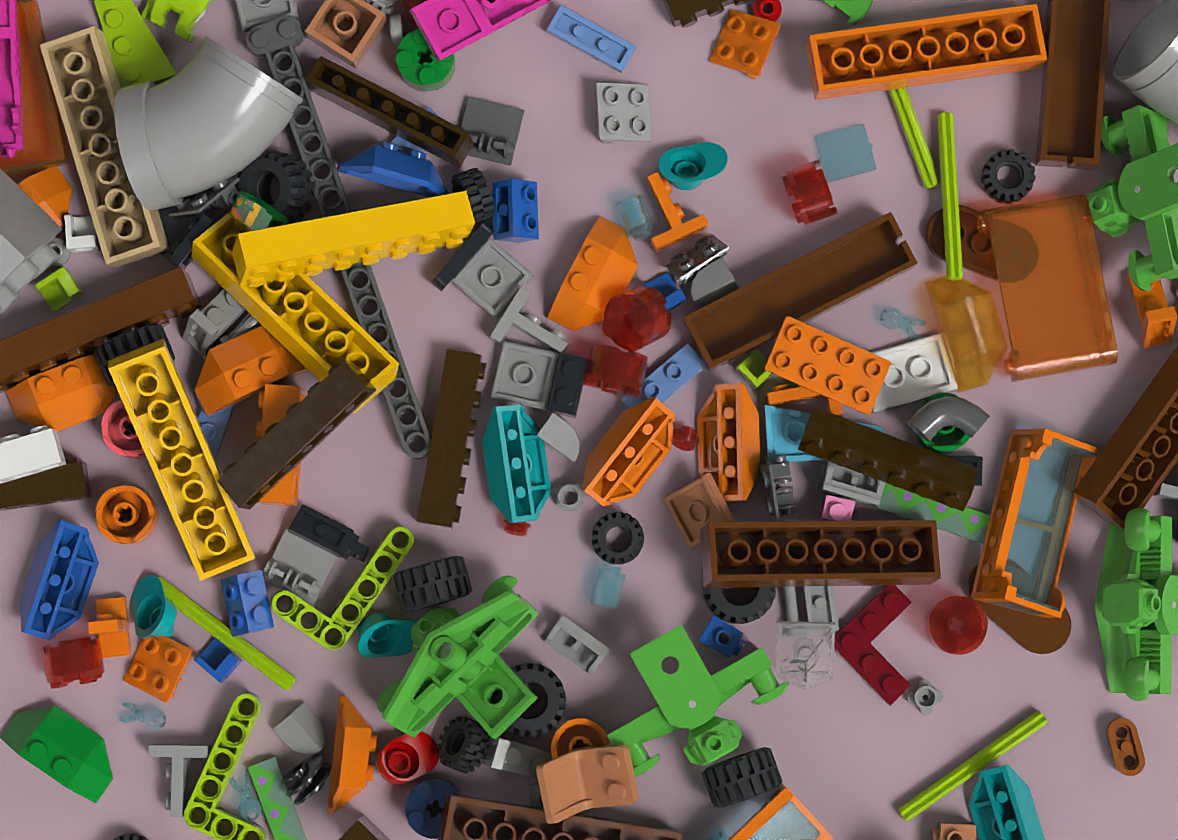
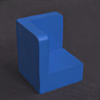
M665 273L655 280L647 281L643 284L645 292L660 316L686 302L685 295L681 289L677 288L669 273Z
M214 639L201 655H197L194 658V661L219 683H223L243 661L218 639Z

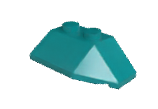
M521 404L493 407L482 438L490 499L509 523L537 520L540 515L539 512L551 491L544 440L537 436L540 429L532 418L524 412L525 410Z
M1006 764L980 771L978 781L968 803L979 840H1045L1030 788L1011 766Z

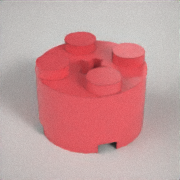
M117 401L106 410L102 418L101 427L104 442L109 449L123 457L142 459L146 457L140 440L137 434H129L130 430L127 427L132 422L123 401Z

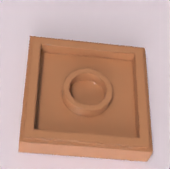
M710 472L663 498L689 549L701 544L700 529L708 522H736Z

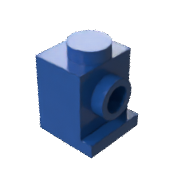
M715 615L712 616L698 640L726 658H730L731 654L738 656L746 642L741 639L744 634L743 632ZM723 632L727 633L730 638L726 644H722L718 640L719 635Z

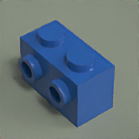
M519 179L493 182L494 240L521 243L539 239L537 182Z
M262 570L237 574L220 580L232 637L274 627Z

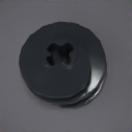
M320 753L314 754L293 767L282 778L280 783L284 785L295 780L286 792L288 797L303 789L294 800V804L299 805L310 796L316 794L324 786L325 780L331 772L332 765L329 762H324V757Z

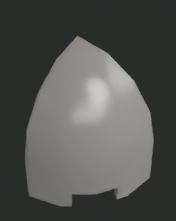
M721 257L697 273L692 282L691 294L697 305L706 306L736 291L739 287Z
M553 412L537 436L575 462L580 452V440L577 432L568 421Z
M305 702L273 728L291 749L302 754L319 752L325 744V733L322 724Z

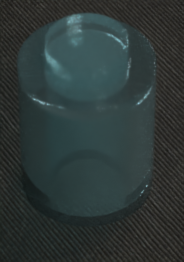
M643 195L633 196L616 204L627 238L633 237L634 241H638L651 235L650 230L654 229V225Z
M604 565L603 570L597 569L591 604L613 609L620 608L626 575L620 574L621 568Z

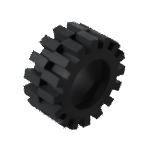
M1004 149L992 155L985 163L981 172V183L984 184L983 190L989 193L988 197L997 199L998 203L1006 202V204L1018 202L1025 197L1034 186L1033 183L1036 179V175H1034L1035 167L1030 164L1031 159L1029 157L1026 159L1023 156V152L1017 153L1015 149H1010L1009 151ZM1004 166L1015 168L1019 174L1018 183L1013 187L1001 185L997 178L1000 168Z
M472 168L454 174L452 176L453 180H451L453 185L452 192L467 191L475 223L493 217L494 204L491 202L493 197L489 193L491 190L486 185L487 180L483 177V173L478 168Z
M622 512L608 513L601 517L594 526L592 546L596 554L603 561L613 565H622L634 560L641 552L644 543L643 529L639 521L630 514ZM614 527H622L629 534V543L621 550L612 549L606 541L607 533Z
M457 716L455 720L451 719L449 721L450 727L445 725L443 728L445 734H440L439 739L442 740V743L437 744V749L441 751L437 755L444 766L468 774V771L472 773L475 771V767H480V759L485 760L487 755L484 754V751L489 750L490 745L486 744V742L490 741V736L487 735L486 730L479 722L465 716Z

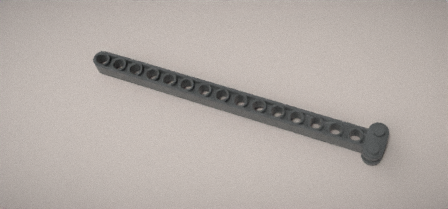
M286 16L252 28L247 34V46L256 57L267 58L274 80L287 89L291 85L302 87L299 97L303 101L293 112L294 115L289 123L302 160L307 164L305 169L311 170L313 174L310 180L315 182V188L312 189L322 218L351 213V207L295 50L304 40V30L300 22L294 17ZM282 58H290L292 66L286 71H281L277 68L278 62ZM309 112L311 114L309 123L300 125L296 122V117L299 113ZM312 138H316L321 142L320 148L315 152H309L305 147L307 141ZM321 165L330 168V174L325 179L315 177V170ZM330 192H335L340 196L339 202L335 206H327L324 203L325 196ZM362 262L352 264L350 268L341 270L359 324L370 336L376 328L386 329L387 338L383 342H379V344L390 355H394L399 363L396 379L387 385L383 392L402 447L411 458L423 459L429 454L431 436L371 265H363ZM359 273L368 276V283L363 288L353 286V278ZM372 300L377 303L378 308L373 315H365L362 312V306L366 301ZM396 382H403L406 385V393L401 397H394L391 394V386ZM406 409H411L416 413V419L410 425H405L400 421V415ZM417 436L424 438L425 448L420 452H413L409 445L411 439Z

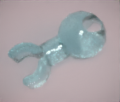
M887 307L880 314V322L886 329L892 330L899 327L906 330L910 338L915 340L921 338L910 326L915 324L924 326L926 325L924 320L904 318L896 307ZM884 312L887 313L888 319L883 318Z
M133 703L122 704L123 707L130 708L131 712L135 713V716H130L129 718L120 717V722H143L152 731L162 729L166 723V715L162 709L151 708L148 711L139 710ZM160 717L164 719L162 724L159 722Z
M245 773L246 783L244 790L237 785L235 779L232 778L230 782L231 786L239 792L242 800L239 806L241 817L251 821L260 816L262 805L259 800L253 798L250 790L253 783L252 778L248 773ZM252 812L256 814L254 818H250Z

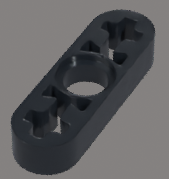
M485 220L434 277L431 283L442 292L493 234V225Z

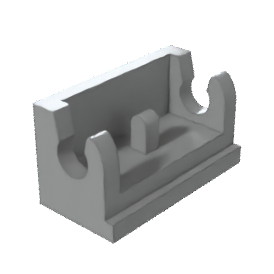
M829 462L820 491L878 507L885 482Z
M564 615L561 616L544 641L590 675L595 672L610 651V648Z

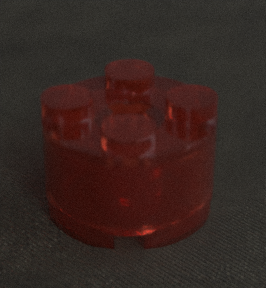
M818 159L785 171L787 175L781 177L788 197L792 195L795 197L796 203L791 205L798 224L804 222L805 226L838 214L836 206L829 207L834 205L833 198L822 168L816 170V168L821 167Z
M649 286L636 287L621 293L607 303L604 311L602 331L622 349L631 352L642 349L665 337L669 332L672 317L671 312H667L665 306L667 301L659 291Z
M593 345L583 385L596 389L601 387V392L618 395V392H623V395L640 398L648 357L629 350L628 352L621 351L616 347Z
M965 596L943 598L936 602L926 615L925 629L929 641L935 648L946 654L962 655L976 650L982 644L987 633L988 619L984 609L979 603ZM953 618L956 621L961 620L963 623L959 627L960 633L950 628V625L953 624Z
M98 636L92 640L91 637L60 641L56 647H51L50 644L41 646L46 682L50 683L51 689L68 686V683L78 679L80 684L96 682L98 678L103 677L102 673L105 672L100 638Z

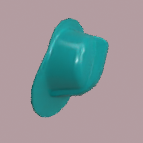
M711 142L697 143L667 150L661 155L658 168L670 185L680 190L689 191L699 187L704 180L720 174L728 163V155L725 149L718 144Z
M147 575L137 583L131 598V611L136 635L141 639L148 638L149 636L170 637L174 634V622L177 617L176 606L165 597L160 579L155 575Z
M386 613L372 614L357 626L360 637L358 651L366 658L401 656L412 652L411 627L416 621L394 619Z

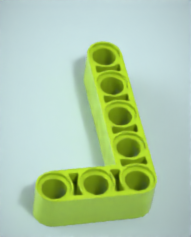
M403 526L390 528L329 616L288 589H280L273 594L271 598L273 611L329 650L342 648L412 548L414 543L412 533ZM398 531H403L407 535V542L402 547H395L392 543V537ZM382 555L388 556L391 561V565L386 571H379L375 567L376 559ZM363 580H371L374 584V590L369 595L359 593L358 586ZM283 595L290 596L293 600L292 607L286 611L279 610L276 606L277 599ZM347 604H353L357 607V615L353 619L342 617V609ZM306 612H313L317 616L316 623L311 627H305L301 624V617ZM331 628H336L341 632L340 640L336 643H328L325 640V634Z
M242 694L234 700L184 812V820L188 826L218 840H245L248 831H255L260 836V840H267V833L261 826L219 808L262 710V702L254 694ZM246 698L251 699L255 704V709L250 715H245L240 709L241 702ZM233 725L240 727L243 732V736L238 742H233L228 736V731ZM221 752L228 754L231 760L229 767L226 769H221L216 763V758ZM209 779L214 780L218 784V792L214 796H209L204 791V784ZM195 807H201L205 810L206 819L203 823H197L192 818V811ZM222 819H228L232 822L233 831L230 835H224L220 832L219 822Z

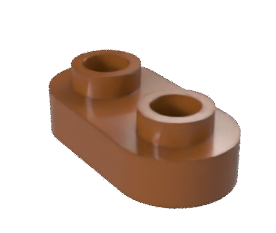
M1116 718L1106 728V736L1113 762L1119 773L1126 776H1135L1145 766V757L1138 731L1131 720ZM1119 727L1125 729V736L1122 738H1118L1116 735V730ZM1128 755L1133 758V764L1129 767L1124 764V758Z

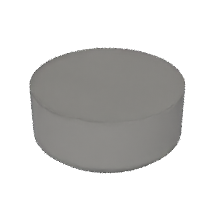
M402 14L391 15L389 18L391 39L394 44H398L406 36L404 19Z

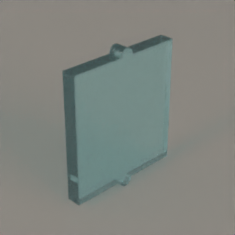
M864 124L815 137L820 154L819 162L823 164L828 183L877 169L871 150L873 144L869 143Z

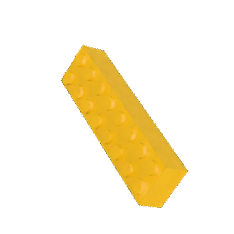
M467 191L240 233L237 235L232 255L240 286L249 284V287H258L265 284L268 280L277 279L279 282L291 280L295 275L306 273L307 276L318 275L324 269L334 268L336 271L350 268L355 263L362 262L363 265H371L379 262L381 258L391 257L392 260L406 257L408 253L412 252L428 254L435 251L438 247L446 246L447 249L458 248L466 242L475 225Z
M227 213L193 241L192 258L320 382L329 375L328 371L336 363L345 360L356 364L377 390L353 412L355 414L396 379L399 363L305 273L295 275L293 279L279 282L277 279L266 281L265 284L258 287H249V284L240 286L232 251L237 235L253 230L233 218L230 213Z
M164 339L109 360L108 369L200 581L255 559L253 547L235 505L217 482L222 477Z

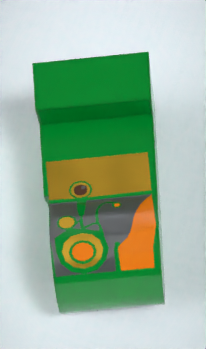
M243 191L239 192L229 212L233 218L242 222L253 231L270 228L274 220L276 221L275 227L285 225L288 220L285 215L266 202Z

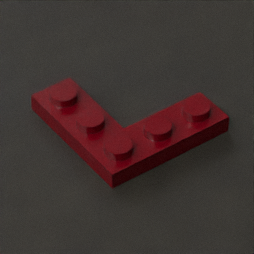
M887 585L828 642L889 706L911 684L884 658L871 642L912 603L896 585Z

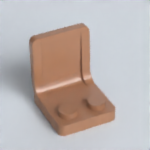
M624 743L577 748L548 760L536 768L545 817L549 824L558 823L586 809L630 805L639 799L628 745Z

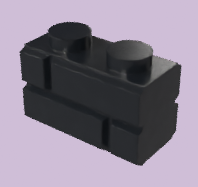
M560 353L547 408L548 412L576 418L589 359Z

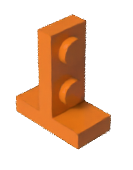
M658 172L647 176V183L670 230L651 238V244L656 253L708 228L709 223L704 214L682 223L681 220L685 216L679 203L673 204L669 196L673 191L668 180L665 177L661 178Z
M1128 273L1127 280L1142 326L1140 340L1143 349L1171 344L1177 313L1174 306H1168L1161 281L1158 280L1150 283V291H1142L1134 285Z
M788 384L771 387L772 392L766 394L767 405L769 406L823 397L802 386L789 389ZM825 397L828 412L841 417L843 415L841 403Z
M127 597L96 600V621L88 622L89 634L99 635L101 658L132 655Z

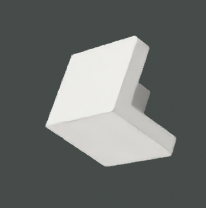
M64 215L67 249L71 253L99 251L100 243L92 217Z

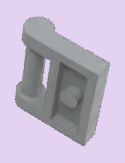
M803 586L808 626H799L795 587H780L783 588L788 628H785L786 637L839 631L833 586Z

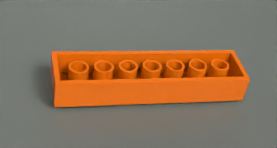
M1037 4L809 35L805 44L815 100L1040 69L1047 60Z

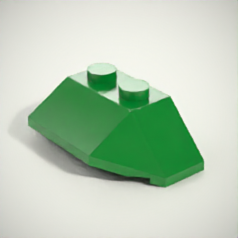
M56 705L16 713L0 736L23 759L67 789L94 803L99 801L113 780L105 739Z

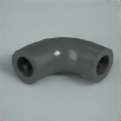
M946 396L929 401L911 417L907 424L916 434L928 442L932 440L939 430L949 425L958 427L972 438L988 420L990 415L979 406L964 398Z

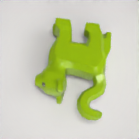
M148 0L141 17L164 28L167 23L165 16L170 10L180 14L175 34L192 43L194 36L191 31L196 23L205 15L209 2L212 0Z

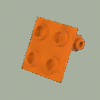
M730 9L709 62L744 72L746 77L756 80L757 77L761 76V70L768 59L769 52L772 50L771 46L778 35L781 24Z
M149 636L142 639L123 681L168 703L170 698L175 696L174 692L178 681H182L180 678L181 674L186 673L184 668H186L190 658L194 656L191 654L193 648L182 645L166 636Z

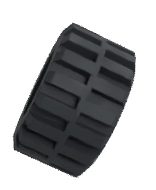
M262 153L245 167L243 172H238L237 177L240 179L239 184H235L238 192H247L288 218L285 225L296 223V220H302L305 217L303 212L310 211L312 206L309 202L314 201L315 194H312L315 182L310 180L313 174L311 170H305L307 164L304 161H298L299 157L295 155H289L288 153ZM275 175L280 182L281 188L280 196L276 203H274L270 195V184ZM275 220L273 221V223H272L271 226H275V225H276V221H275Z
M147 325L125 332L102 343L94 351L108 386H116L108 369L109 360L161 339H164L174 362L176 358L162 325Z
M451 556L399 571L393 576L402 611L412 612L468 596L473 591L462 556Z
M702 583L703 598L709 610L719 619L732 624H746L761 618L771 608L776 597V587H757L756 594L750 602L736 605L724 597L722 588H704Z
M524 663L513 666V671L524 683H536L543 688L546 693L547 703L542 713L535 717H523L520 715L507 730L522 737H535L545 734L556 726L564 713L566 693L563 684L552 670L540 664ZM497 690L493 693V705L498 704L502 700V690Z
M767 747L758 748L707 767L701 773L713 807L718 808L727 807L759 796L777 788L783 782L772 750Z

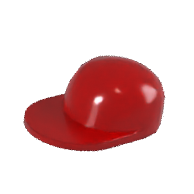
M419 732L414 738L404 734L393 739L382 747L377 755L378 772L384 780L395 785L406 784L431 772L438 763L437 753H439V750L437 749V744L424 732Z

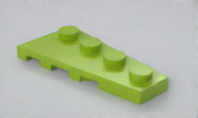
M94 0L121 88L147 81L157 84L169 80L177 74L132 0Z

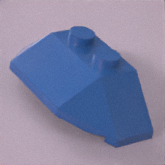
M382 141L381 145L372 144L337 165L338 172L428 198L449 194L433 163L426 159V153L410 149L409 154L398 151L399 145Z
M58 520L39 542L20 597L21 632L51 640L56 634L81 618L99 564L87 528Z

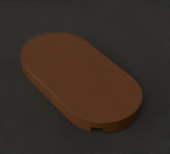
M959 205L963 269L1005 284L1017 283L1031 274L1038 261V249L1028 231L969 207ZM941 208L929 219L925 238L930 251L937 258L946 262L943 208Z
M1007 558L1004 571L1012 573V584L1017 588L1016 597L1034 602L1038 582L1018 564ZM979 563L973 568L968 581L971 601L1022 648L1031 653L1049 654L1057 651L1066 643L1071 632V618L1066 608L1062 611L1061 618H1044L973 599L971 594Z

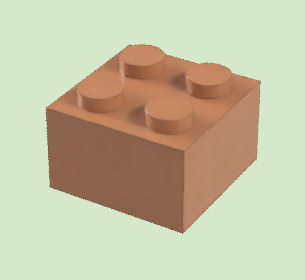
M325 0L306 28L305 33L308 39L357 69L387 23L385 13L364 0Z

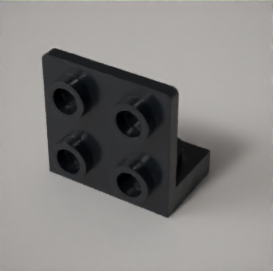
M176 205L158 209L170 250L160 254L178 268L182 267L185 270L193 260V241L214 225L215 222L202 212L170 217L169 213L177 208Z

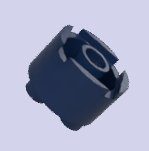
M432 778L421 782L412 789L406 800L405 814L408 824L416 833L426 838L438 839L443 812L433 816L432 810L428 809V804L432 805L437 800L439 801V807L443 808L446 792L463 795L454 783L442 778Z

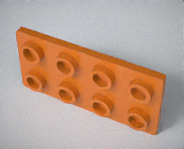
M787 316L783 320L764 370L869 415L891 362Z

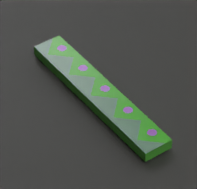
M829 461L826 462V465H825V468H824V471H823V474H822V477H821V480H820V483H819V486H818V489H820V490H821V487H822V483H823V480H824V476H825L826 469H827V466H828ZM885 483L879 506L874 507L909 520H936L937 529L984 544L990 519L988 514L967 507L962 512L904 489L894 487L888 483Z
M277 757L248 767L274 840H307L292 797L286 795L288 790L287 784L282 785L280 783L284 776Z

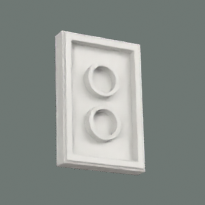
M941 333L872 352L891 362L873 406V413L926 399L938 393H947L958 389Z

